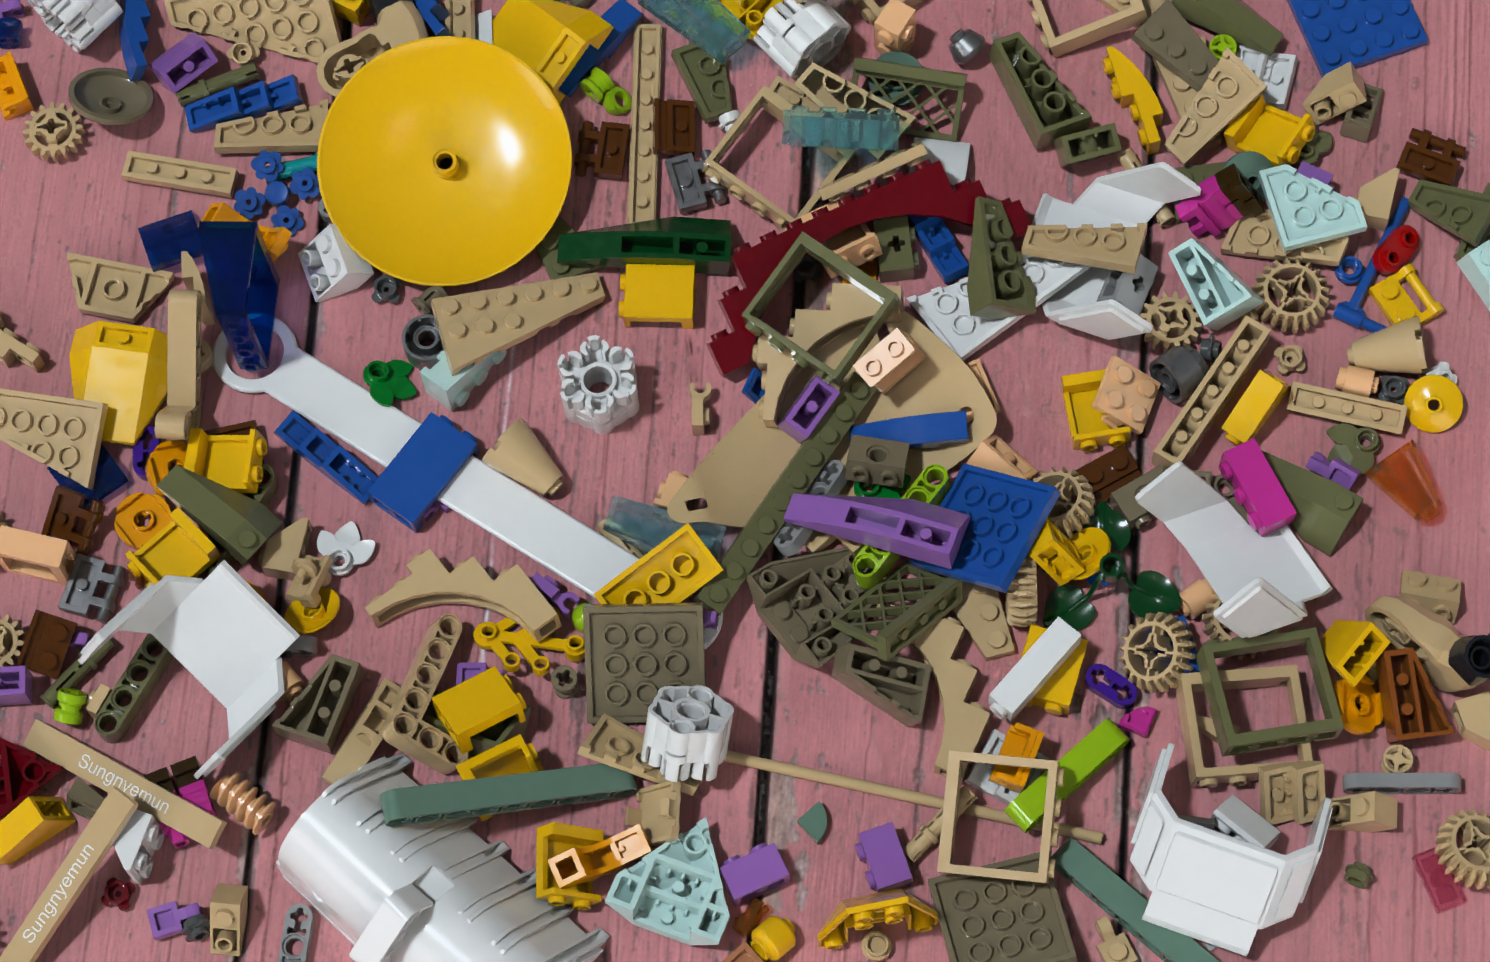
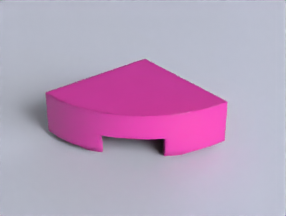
M1142 707L1133 710L1122 717L1118 727L1146 738L1157 709Z

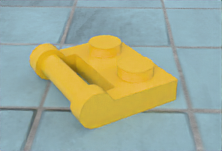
M1412 263L1405 265L1395 274L1369 288V295L1391 325L1413 316H1419L1422 326L1445 310L1440 302L1434 300L1416 275L1417 270ZM1405 280L1409 283L1426 307L1425 311H1419L1400 283Z

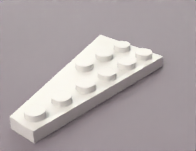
M1027 256L1023 257L1024 260L1020 262L1025 276H1030L1032 280L1036 307L1092 267L1034 256L1027 258ZM968 277L962 278L958 283L943 288L939 286L931 289L929 293L906 298L908 304L929 330L947 344L963 361L1025 316L1021 315L994 320L971 316L967 292Z

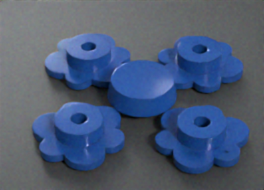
M263 150L259 153V157H255L251 161V166L256 171L255 175L258 179L265 178L268 182H271L265 189V196L262 193H257L253 187L248 188L247 191L238 190L235 193V200L237 202L234 204V209L240 212V215L250 220L254 217V214L257 216L262 214L263 209L261 206L267 200L271 205L279 206L277 214L271 217V221L274 224L273 227H285L293 233L292 237L295 235L296 230H300L303 227L304 221L299 217V210L297 208L290 209L287 205L283 204L288 201L290 191L293 194H298L301 200L307 199L308 196L312 198L317 197L320 193L318 177L314 175V171L311 168L305 167L301 172H294L292 174L293 181L288 187L284 182L276 181L278 173L284 170V166L280 163L282 160L281 155L276 151L268 153V151ZM267 163L270 164L268 168L265 167ZM289 219V222L285 223L284 220Z

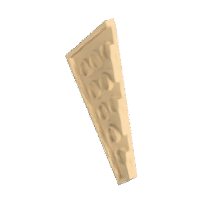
M164 0L171 26L218 36L237 42L238 37L245 36L251 45L258 48H265L281 54L308 59L316 63L319 62L320 55L329 46L342 42L332 0Z

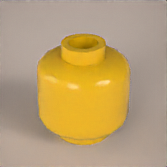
M769 916L752 931L751 948L762 960L778 961L795 946L794 925L786 918L781 919L777 916Z

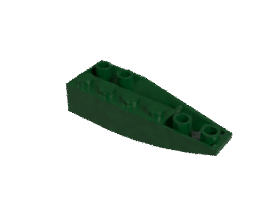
M673 216L560 234L558 238L557 263L626 268V264L695 265V273L728 275L729 257H731V220Z

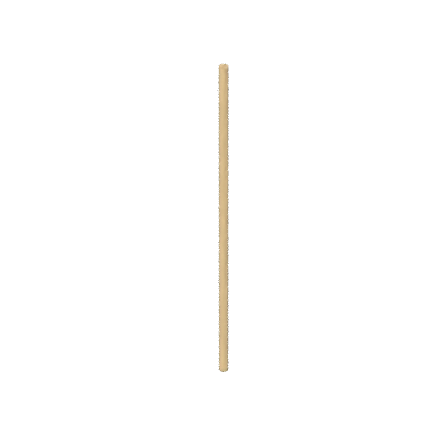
M727 750L726 760H723L724 762L941 809L944 805V797ZM971 804L963 813L969 816L1017 826L1003 810ZM1043 820L1033 830L1042 831ZM1054 822V829H1059L1060 836L1101 844L1103 832Z

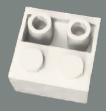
M329 224L298 253L315 302H322L356 290L374 275L371 265L348 246L336 224Z
M1233 794L1211 816V819H1215V831L1266 849H1270L1280 835L1279 830Z
M135 810L113 845L125 871L135 884L141 885L143 879L148 878L152 871L153 861L151 859L155 850L158 851L161 848L164 833H162L163 831L153 815L139 810Z

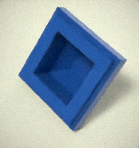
M753 367L742 393L756 404L765 394V390L761 388L762 372Z

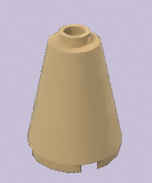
M1413 316L1351 342L1352 347L1347 348L1349 365L1355 364L1356 367L1381 372L1428 373L1419 316Z
M522 418L517 419L497 439L498 442L494 446L495 450L490 447L482 459L488 466L542 496H545L547 493L553 496L563 485V482L560 481L563 474Z

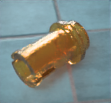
M753 898L739 918L736 917L734 919L735 924L732 928L739 935L747 938L748 935H751L762 917L769 911L767 905L762 907L764 903L757 898Z

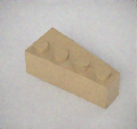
M813 62L794 83L878 160L885 155L917 119L908 112Z

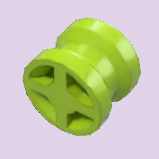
M1216 35L1209 43L1210 51L1218 60L1221 59V55L1227 47L1236 55V41L1229 35Z
M594 67L590 72V76L579 83L582 91L596 103L603 99V94L606 91L611 90L615 86L611 78L598 67Z

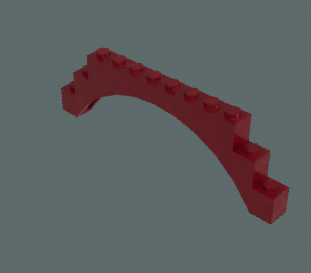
M929 158L914 165L916 168L915 172L906 175L903 170L888 177L891 182L880 187L879 182L864 188L865 195L855 199L853 194L838 200L839 207L829 211L827 206L812 212L813 219L803 223L802 219L799 218L786 224L787 231L777 235L776 231L773 230L760 236L761 243L751 247L750 243L747 242L734 248L735 255L729 257L743 289L739 290L738 286L732 287L722 292L724 298L718 300L732 332L728 333L726 329L711 335L712 341L706 344L720 375L727 374L750 363L756 335L745 328L747 323H745L741 315L802 231L819 243H823L843 230L864 222L904 215L937 217L973 228L975 199L979 196L988 198L980 180L971 182L970 178L954 185L956 190L953 191L940 160L932 163ZM1010 197L1002 200L1001 202L1013 231L1011 240H1015L1026 234L1028 225H1031L1020 199L1011 202Z

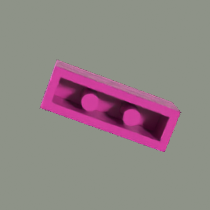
M1253 438L1223 452L1219 462V470L1225 480H1230L1237 503L1244 505L1248 512L1247 519L1252 529L1258 530L1261 537L1292 523L1297 512L1256 440Z

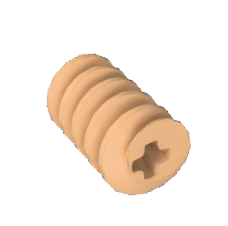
M239 772L232 776L226 775L213 786L209 797L212 800H217L220 807H226V811L229 814H235V819L238 822L244 821L245 828L253 829L252 833L258 835L271 821L276 803L273 801L265 806L267 795L263 794L256 798L259 790L257 787L247 791L250 781L246 779L239 784L238 781L241 777Z

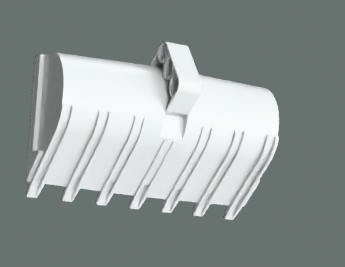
M403 753L389 758L384 756L360 766L356 772L346 775L330 785L301 815L281 845L276 864L283 875V879L354 945L349 953V957L355 962H594L604 951L601 946L610 938L602 928L587 934L583 932L567 917L575 910L573 905L550 906L548 901L536 899V870L531 869L520 874L503 858L510 850L509 846L502 840L487 844L469 829L478 820L476 817L396 827L386 826L379 797L380 794L391 789L419 786L402 772L412 763Z

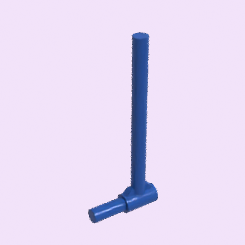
M1402 197L1376 249L1393 229L1400 227L1409 209L1408 198ZM1372 255L1350 302L1338 303L1332 317L1358 329L1361 327L1374 333L1387 326L1365 317L1364 311L1360 307L1377 273L1373 265Z

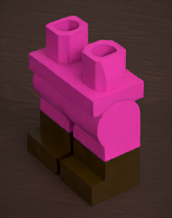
M1234 163L1199 183L1197 186L1202 189L1199 196L1187 198L1175 205L1178 217L1183 223L1187 221L1191 232L1196 237L1207 231L1215 237L1221 234L1220 229L1231 227L1236 220L1252 213L1256 217L1265 212L1258 191Z
M196 756L170 765L181 794L180 797L217 816L212 799L209 797L210 793L204 775L202 774L198 779L193 776L201 768V764ZM167 767L144 775L145 778L179 796L173 777ZM159 821L163 833L171 840L176 849L190 843L189 837Z

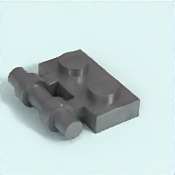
M711 150L702 151L700 153L702 160L698 162L694 161L692 152L665 160L680 214L707 207L705 196H713L716 204L726 202L725 186L720 182L716 184L710 180L709 183L701 184L699 174L705 173L702 169L705 160L712 153Z
M78 553L60 600L59 609L88 618L91 608H96L99 611L95 620L107 623L109 615L113 614L116 604L114 601L118 590H122L125 583L123 577L126 568L115 565L113 573L108 574L105 573L108 565L106 561ZM100 584L108 585L103 598L96 597Z

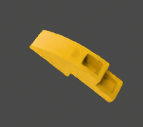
M1109 46L1106 48V56L1102 59V65L1105 75L1110 74L1112 83H1110L1112 97L1114 100L1118 99L1121 108L1129 107L1132 121H1137L1138 123L1137 137L1140 146H1145L1148 155L1158 153L1161 140L1156 126L1162 125L1163 110L1147 79L1134 63L1116 48Z

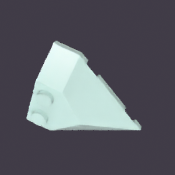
M705 817L697 822L696 826L684 834L681 832L678 840L664 843L642 857V860L637 864L617 873L605 903L633 925L690 946L719 945L730 915L724 897L714 847L709 834L707 818Z

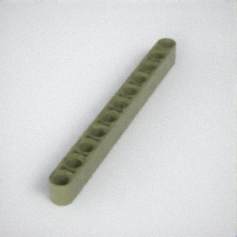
M262 463L263 477H270L269 481L266 484L258 485L257 493L241 494L261 502L267 507L278 489V480L273 469L269 465ZM210 535L208 536V539L217 549H224ZM225 550L224 554L201 574H211L223 560L231 566L235 558ZM150 633L143 640L94 720L96 731L107 743H117L124 738L174 657ZM163 647L160 655L150 656L154 648ZM148 672L145 680L135 681L138 673ZM132 697L129 705L125 707L119 706L123 698ZM117 722L114 730L110 732L104 731L107 723Z

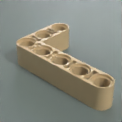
M170 289L167 406L160 410L155 418V436L159 439L186 440L189 438L190 428L200 427L202 296L200 290Z
M453 614L442 615L428 627L382 727V736L388 744L442 774H451L456 771L455 766L468 760L469 756L468 752L465 754L461 753L450 735L422 720L462 632V623ZM441 626L447 630L448 635L442 631ZM430 650L436 654L437 659L431 656ZM419 675L424 677L426 684L420 681ZM407 699L413 702L415 709L409 706ZM396 724L402 727L404 734L397 730ZM421 738L428 742L429 748L423 745ZM447 753L453 756L454 762L449 760Z

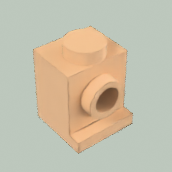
M672 471L668 474L666 482L661 481L657 495L658 498H655L653 502L655 513L669 516L667 507L688 479L685 473Z

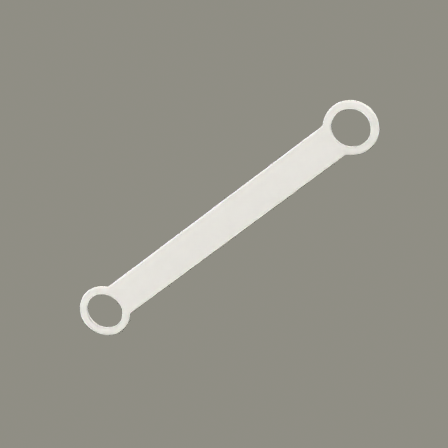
M250 314L240 317L228 324L221 331L213 348L214 368L226 385L243 393H267L385 468L421 425L420 422L392 405L385 407L378 404L370 396V391L298 348L292 330L276 317L266 314ZM251 328L271 330L280 337L284 346V354L280 365L274 372L260 379L242 378L231 371L227 364V350L230 343L238 334ZM473 455L437 498L441 503L595 599L594 593L640 559ZM723 612L718 616L717 629L705 628L704 650L717 638L723 622Z

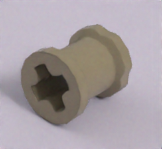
M429 286L418 298L414 297L411 301L422 315H432L431 300L448 295L442 287Z
M563 665L557 667L552 672L551 682L556 695L562 699L576 696L580 688L576 671L570 666ZM568 678L570 679L571 684L565 683L564 686H561L560 681L565 682Z

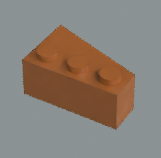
M1414 648L1383 651L1375 663L1388 743L1454 734L1455 731L1452 725L1449 724L1442 710V705L1429 684L1430 680Z

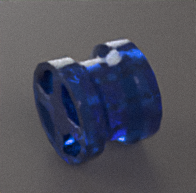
M13 17L0 18V48L16 49L22 46L23 38L20 32L23 29V23L21 20Z

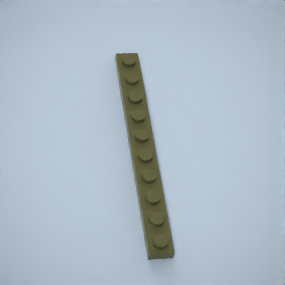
M855 371L849 375L840 388L837 398L809 437L803 441L720 560L719 564L724 570L702 586L695 596L694 600L698 603L703 602V607L707 610L716 611L717 616L721 615L784 524L783 518L793 493L804 494L876 391L875 387H870Z

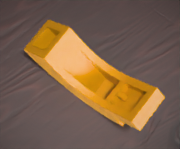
M224 202L211 203L197 226L226 247L248 258L268 264H274L277 258L286 251L289 246L288 240L293 234L285 227L269 228L258 225L237 213Z
M637 824L599 843L584 848L574 847L547 861L559 888L565 889L588 883L629 866V863L652 852L653 848L642 824Z

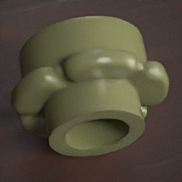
M1354 862L1346 866L1344 880L1354 887L1364 889L1369 881H1373L1374 877L1370 874L1371 869L1369 866L1361 862Z

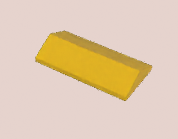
M687 523L593 595L601 605L681 603L724 569L691 525Z

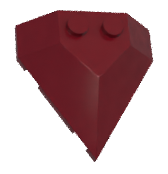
M0 738V821L28 796L33 795L60 773L64 767L54 762L50 763L37 757V754Z

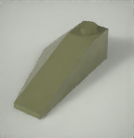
M175 465L156 485L161 492L242 565L256 553L283 523L261 502L179 465Z

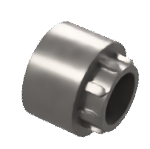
M431 314L419 315L411 319L402 332V344L406 357L414 367L420 370L425 366L431 369L440 361L437 359V355L444 351L434 315ZM426 340H435L430 346L421 345Z
M1174 346L1151 361L1149 365L1151 377L1161 383L1159 391L1167 400L1173 403H1180L1192 395L1208 372L1207 364L1202 355L1196 349L1185 346Z

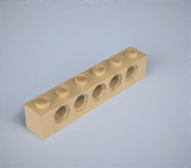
M1245 316L1153 451L1151 464L1156 467L1161 465L1165 471L1178 461L1184 464L1187 463L1267 345L1271 329L1251 317Z

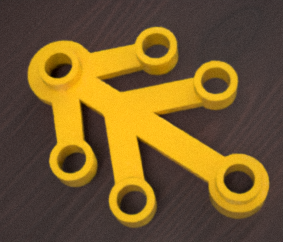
M553 607V609L557 612L560 619V611L557 608ZM508 617L497 623L483 622L473 632L475 643L483 650H493L502 661L503 668L507 672L518 671L521 662L520 656L515 652H509L504 644L514 645L532 666V671L537 676L547 675L550 671V663L548 658L539 656L533 648L564 651L566 659L572 662H579L585 658L584 638L581 636L572 635L567 639L546 637L538 643L524 628L516 633L507 632L517 625ZM492 633L490 636H485L484 634ZM509 660L516 661L515 664H508L507 662ZM538 664L545 665L544 668H537L536 666Z

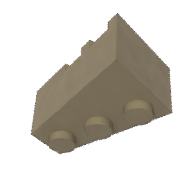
M851 643L836 649L831 676L833 679L906 727L922 723L932 665L896 655L886 662L878 658L877 650Z
M331 654L310 679L308 686L298 698L295 697L282 717L273 723L272 728L276 735L332 754L364 675L360 663Z

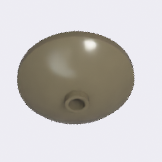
M90 69L77 75L69 85L68 98L72 107L88 120L103 125L120 126L131 124L145 117L153 105V92L150 86L143 79L130 82L128 72L121 69Z

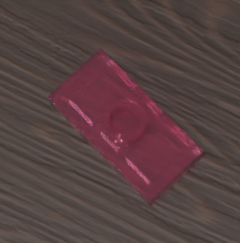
M1434 847L1412 856L1411 859L1436 913H1440L1465 903L1466 898L1458 882L1454 883L1455 876L1452 873L1445 875L1446 865H1438V860L1441 856L1434 854L1436 848Z

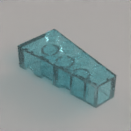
M718 0L638 1L640 6L722 64L745 45L751 32Z
M792 106V110L784 109L782 144L784 146L899 151L900 115H894V110L877 109V114H866V109L849 108V113L837 112L836 107H820V111H809L808 106Z
M613 495L603 530L647 554L687 523H679L672 520L667 510ZM710 522L689 523L716 560H718L726 527Z

